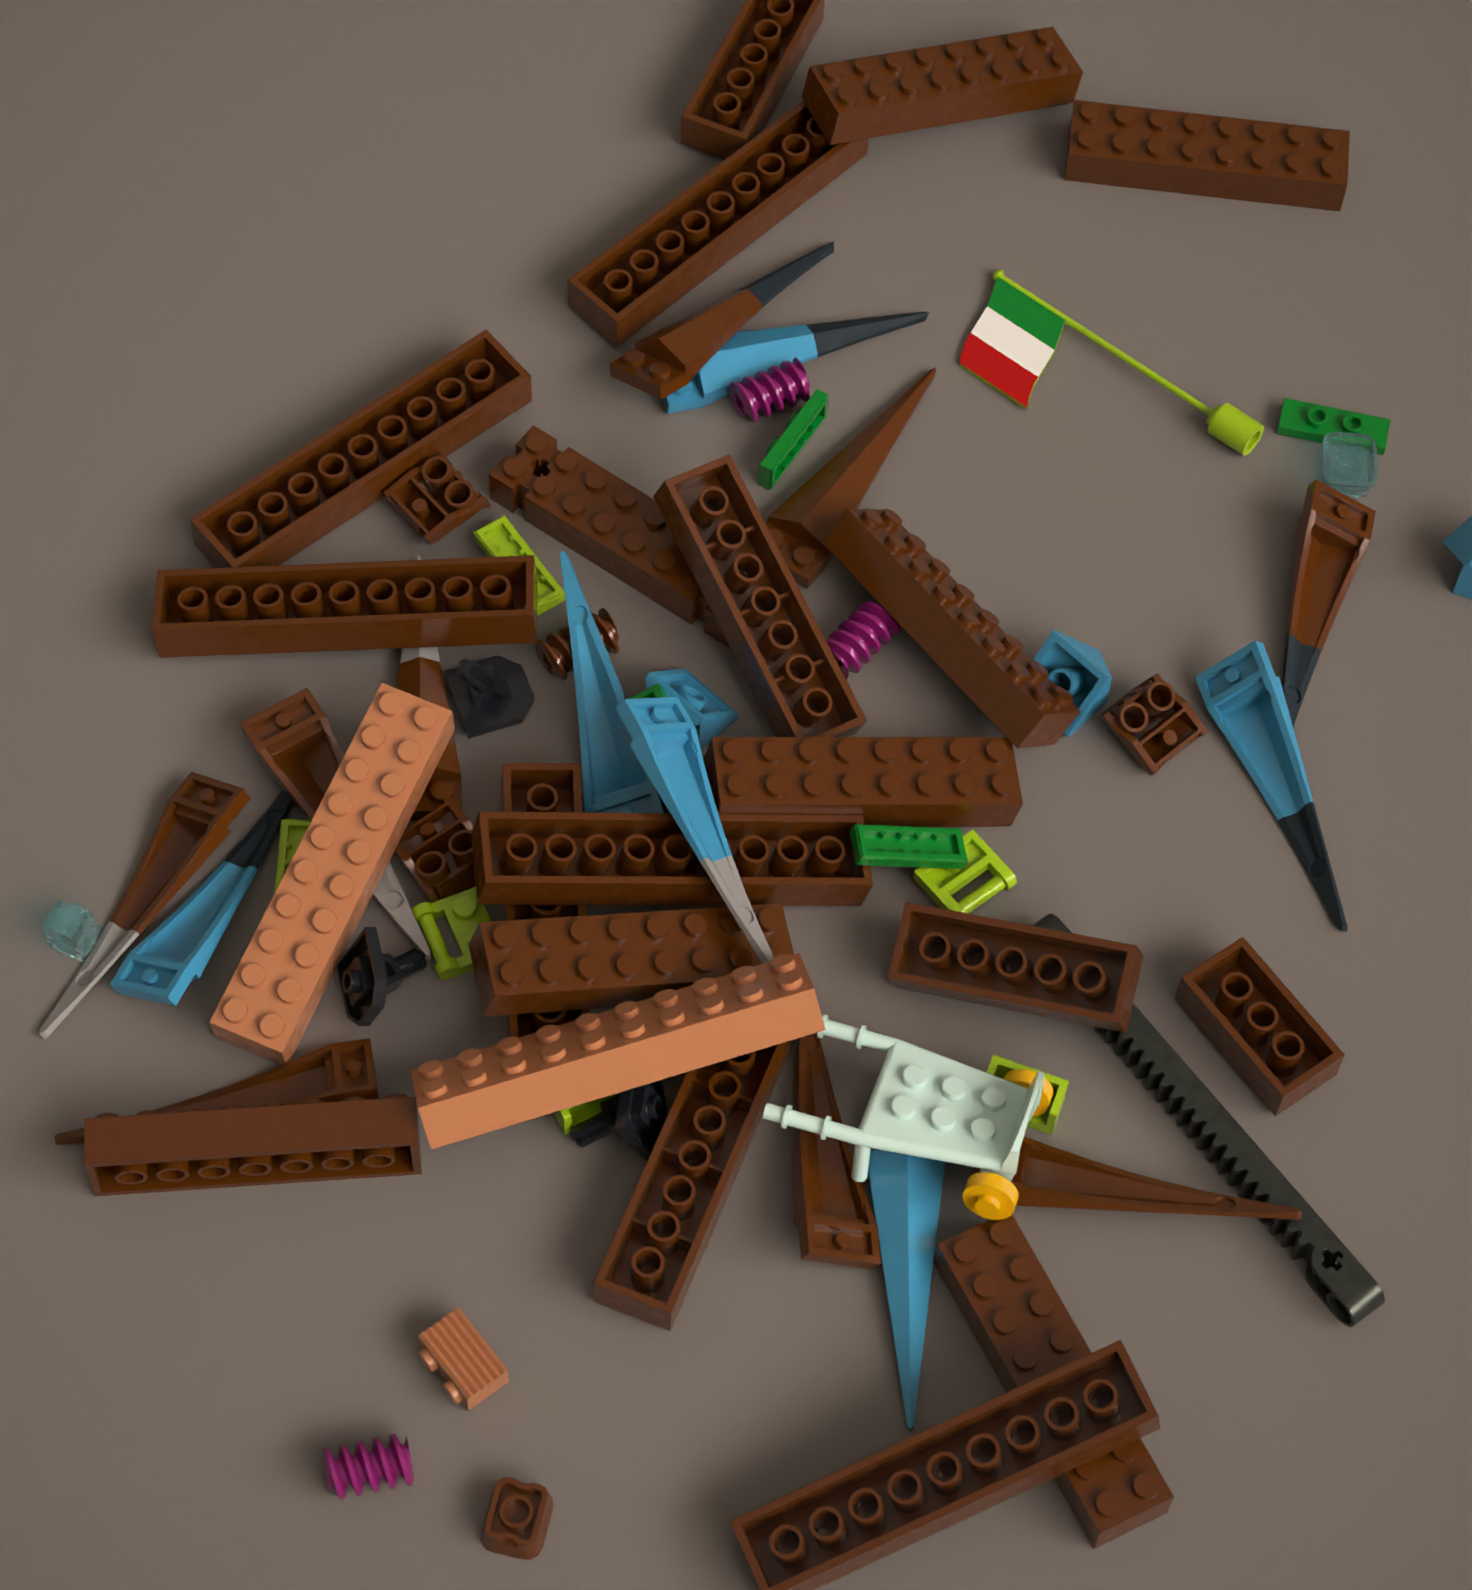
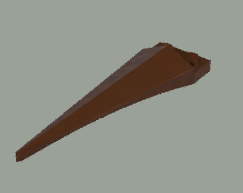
M936 367L928 371L768 516L765 524L795 582L808 589L827 567L833 553L823 544L824 540L848 509L859 508L902 430L935 378Z
M818 1033L797 1038L796 1111L823 1119L828 1115L832 1117L831 1121L842 1124L821 1039L817 1037ZM796 1128L794 1224L799 1227L801 1260L873 1270L881 1264L878 1226L862 1182H856L851 1177L853 1156L849 1143L830 1137L822 1140L819 1134Z
M367 1038L329 1044L259 1075L188 1100L155 1109L154 1111L176 1113L183 1108L189 1107L199 1108L202 1111L219 1110L225 1105H239L243 1108L261 1107V1105L268 1102L296 1105L311 1099H319L325 1102H341L348 1097L354 1096L363 1097L367 1100L379 1099L371 1040ZM84 1128L55 1135L56 1145L84 1142Z
M1025 1136L1020 1149L1017 1172L1011 1181L1019 1194L1016 1206L1302 1219V1210L1299 1208L1233 1197L1158 1180L1099 1163ZM972 1167L971 1175L980 1173V1168Z

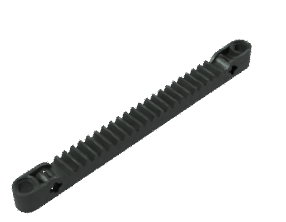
M1051 913L1031 925L1072 933L1057 916ZM1134 1003L1127 1033L1095 1027L1094 1030L1096 1032L1107 1030L1104 1040L1106 1044L1117 1042L1114 1052L1116 1056L1127 1054L1124 1064L1127 1068L1138 1066L1135 1073L1136 1079L1148 1077L1145 1086L1147 1091L1158 1089L1155 1101L1157 1103L1168 1101L1165 1111L1167 1115L1179 1113L1175 1124L1178 1127L1189 1125L1186 1137L1188 1139L1200 1137L1196 1148L1198 1150L1210 1149L1206 1160L1209 1163L1220 1160L1217 1170L1218 1174L1231 1173L1227 1184L1230 1187L1241 1185L1238 1194L1239 1198L1251 1196L1252 1200L1295 1207L1302 1210V1219L1260 1218L1259 1221L1261 1223L1272 1221L1273 1225L1269 1233L1271 1235L1284 1234L1280 1244L1281 1247L1293 1245L1295 1248L1291 1258L1293 1260L1304 1258L1308 1262L1305 1268L1307 1283L1344 1325L1353 1327L1385 1303L1384 1294L1375 1279Z

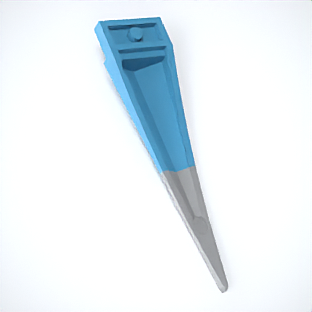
M678 697L624 699L615 709L624 723V728L633 739L629 744L630 748L762 964L770 962L774 956L754 914L733 860L711 791L696 727Z

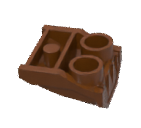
M443 452L438 456L429 458L423 465L409 470L383 492L394 508L430 545L441 540L451 530L463 524L482 508H489L491 506L487 498L481 495L479 491L476 492L471 483L462 477L460 471H456Z
M1158 673L1133 688L1098 717L1099 721L1107 724L1119 741L1133 755L1141 768L1150 776L1159 771L1165 763L1189 744L1208 732L1187 701L1179 696L1172 686L1165 682Z
M450 796L443 800L444 804L407 827L394 851L396 857L414 877L431 903L476 887L471 837L474 826Z

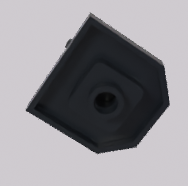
M499 655L477 662L463 659L460 661V667L444 671L446 683L468 739L523 723L534 703V694L522 665Z
M365 927L337 966L348 1019L358 1026H370L384 1008L386 995L395 991L404 979L426 968L427 962L424 952L413 948L395 958L391 954H382L376 927Z
M662 1080L620 1092L601 1102L600 1105L603 1112L572 1128V1136L579 1147H585L614 1133L618 1138H624L648 1161L666 1119L667 1104Z

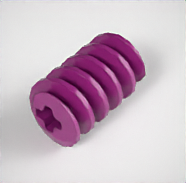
M797 357L792 362H782L780 367H769L767 373L758 371L754 374V378L746 376L741 380V383L733 381L729 384L730 397L736 412L740 417L748 415L753 423L758 421L757 410H761L765 417H770V405L772 404L778 412H782L784 410L783 400L785 399L791 407L797 405V394H799L804 402L810 399L807 374Z
M864 601L858 606V610L852 612L848 616V620L843 621L838 626V630H834L828 639L825 640L844 677L847 679L849 677L848 671L857 674L862 669L861 663L867 664L871 661V654H877L881 651L880 644H888L891 641L890 635H897L900 632V625L882 605L872 601Z
M390 1434L388 1447L386 1448L379 1437H374L371 1451L367 1450L362 1440L356 1441L354 1454L349 1452L345 1444H340L336 1458L333 1457L328 1447H323L322 1449L329 1493L334 1488L340 1500L346 1498L349 1485L352 1486L357 1496L363 1495L365 1482L369 1483L374 1493L379 1492L381 1480L384 1478L391 1489H396L399 1475H402L408 1486L413 1485L414 1474L407 1435L405 1444H401L396 1434Z

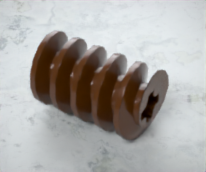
M601 608L598 611V615L592 613L605 647H608L614 654L619 653L617 628L606 609ZM569 627L561 628L559 635L556 633L549 634L546 637V642L540 639L537 640L535 648L545 669L551 674L556 673L561 680H566L567 673L565 668L569 666L574 672Z

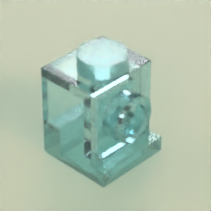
M58 900L42 925L49 947L81 962L85 960L103 932L102 927L95 924L94 917L87 908L80 904L64 903Z

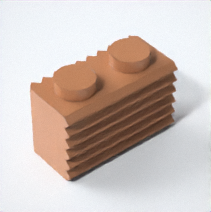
M455 1308L453 1312L448 1313L446 1317L441 1318L439 1322L434 1323L432 1327H428L426 1331L419 1334L418 1339L421 1350L417 1352V1355L430 1373L436 1370L445 1380L441 1385L453 1404L457 1405L461 1402L466 1410L470 1411L509 1383L508 1369L460 1308Z

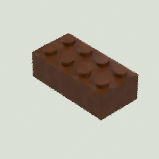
M1241 937L1181 977L1175 999L1275 1117L1337 1075L1345 1054L1244 937Z

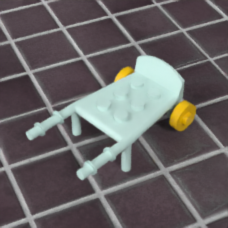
M823 1014L822 1018L826 1030L817 1032L818 1038H823L826 1035L855 1043L858 1049L865 1046L887 1052L859 1128L831 1121L832 1117L828 1115L823 1119L792 1110V1105L789 1104L785 1108L767 1103L763 1112V1119L780 1123L783 1129L791 1126L819 1134L822 1140L830 1137L854 1144L851 1177L856 1182H863L867 1179L871 1148L980 1168V1173L971 1175L967 1180L962 1195L964 1204L970 1211L986 1219L1003 1220L1010 1217L1015 1210L1019 1198L1018 1190L1011 1181L1017 1172L1020 1149L1028 1122L1032 1116L1044 1114L1048 1110L1053 1097V1087L1045 1078V1074L1040 1071L1036 1073L1026 1069H1015L1007 1072L1002 1079L906 1041L868 1031L865 1025L857 1028L829 1020L828 1015Z

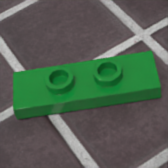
M817 389L801 411H795L790 416L780 438L776 436L771 441L766 457L759 465V486L767 490L772 489L827 417L828 394Z
M1284 398L1277 434L1384 455L1391 419Z
M854 824L849 831L856 865L963 869L968 863L961 828Z

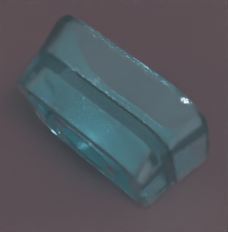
M1335 432L1326 435L1322 443L1323 483L1345 495L1354 498L1365 497L1376 483L1378 476L1375 440L1369 435Z

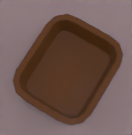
M503 1477L498 1480L491 1493L481 1530V1543L486 1550L526 1560H531L540 1554L553 1511V1498L546 1488L537 1483H522L511 1477Z

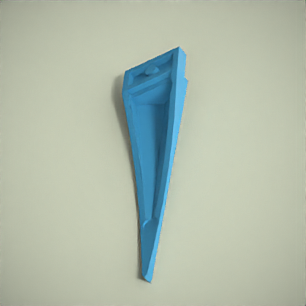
M561 550L560 561L578 710L585 812L667 813L665 803L657 795L654 785L629 746L633 739L624 728V723L615 709L626 699L570 558L567 553Z
M871 1148L867 1179L873 1214L878 1226L879 1249L906 1427L911 1431L915 1421L945 1162Z

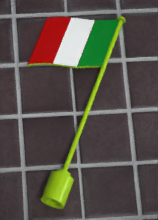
M998 269L994 271L992 275L993 280L996 282L986 309L966 339L961 353L960 367L1022 408L1028 409V402L1033 388L1052 358L1066 323L1208 415L1206 423L1209 425L1208 433L1241 455H1248L1259 442L1264 432V425L1228 402L1222 406L1216 405L1213 409L1209 408L1003 275V270Z

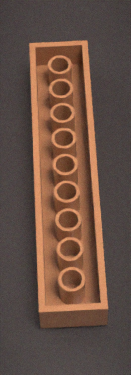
M381 683L209 1022L216 1038L280 1065L291 1061L455 730L453 712L451 710Z
M800 953L794 955L782 954L764 964L754 967H739L732 971L731 974L717 978L699 979L688 987L678 990H662L656 993L654 997L638 1002L626 1001L620 1003L612 1010L598 1014L586 1013L569 1023L559 1026L547 1025L537 1030L536 1033L522 1037H507L493 1046L483 1049H467L450 1059L443 1061L431 1060L423 1063L419 1068L411 1070L417 1108L432 1150L826 1029L814 986Z

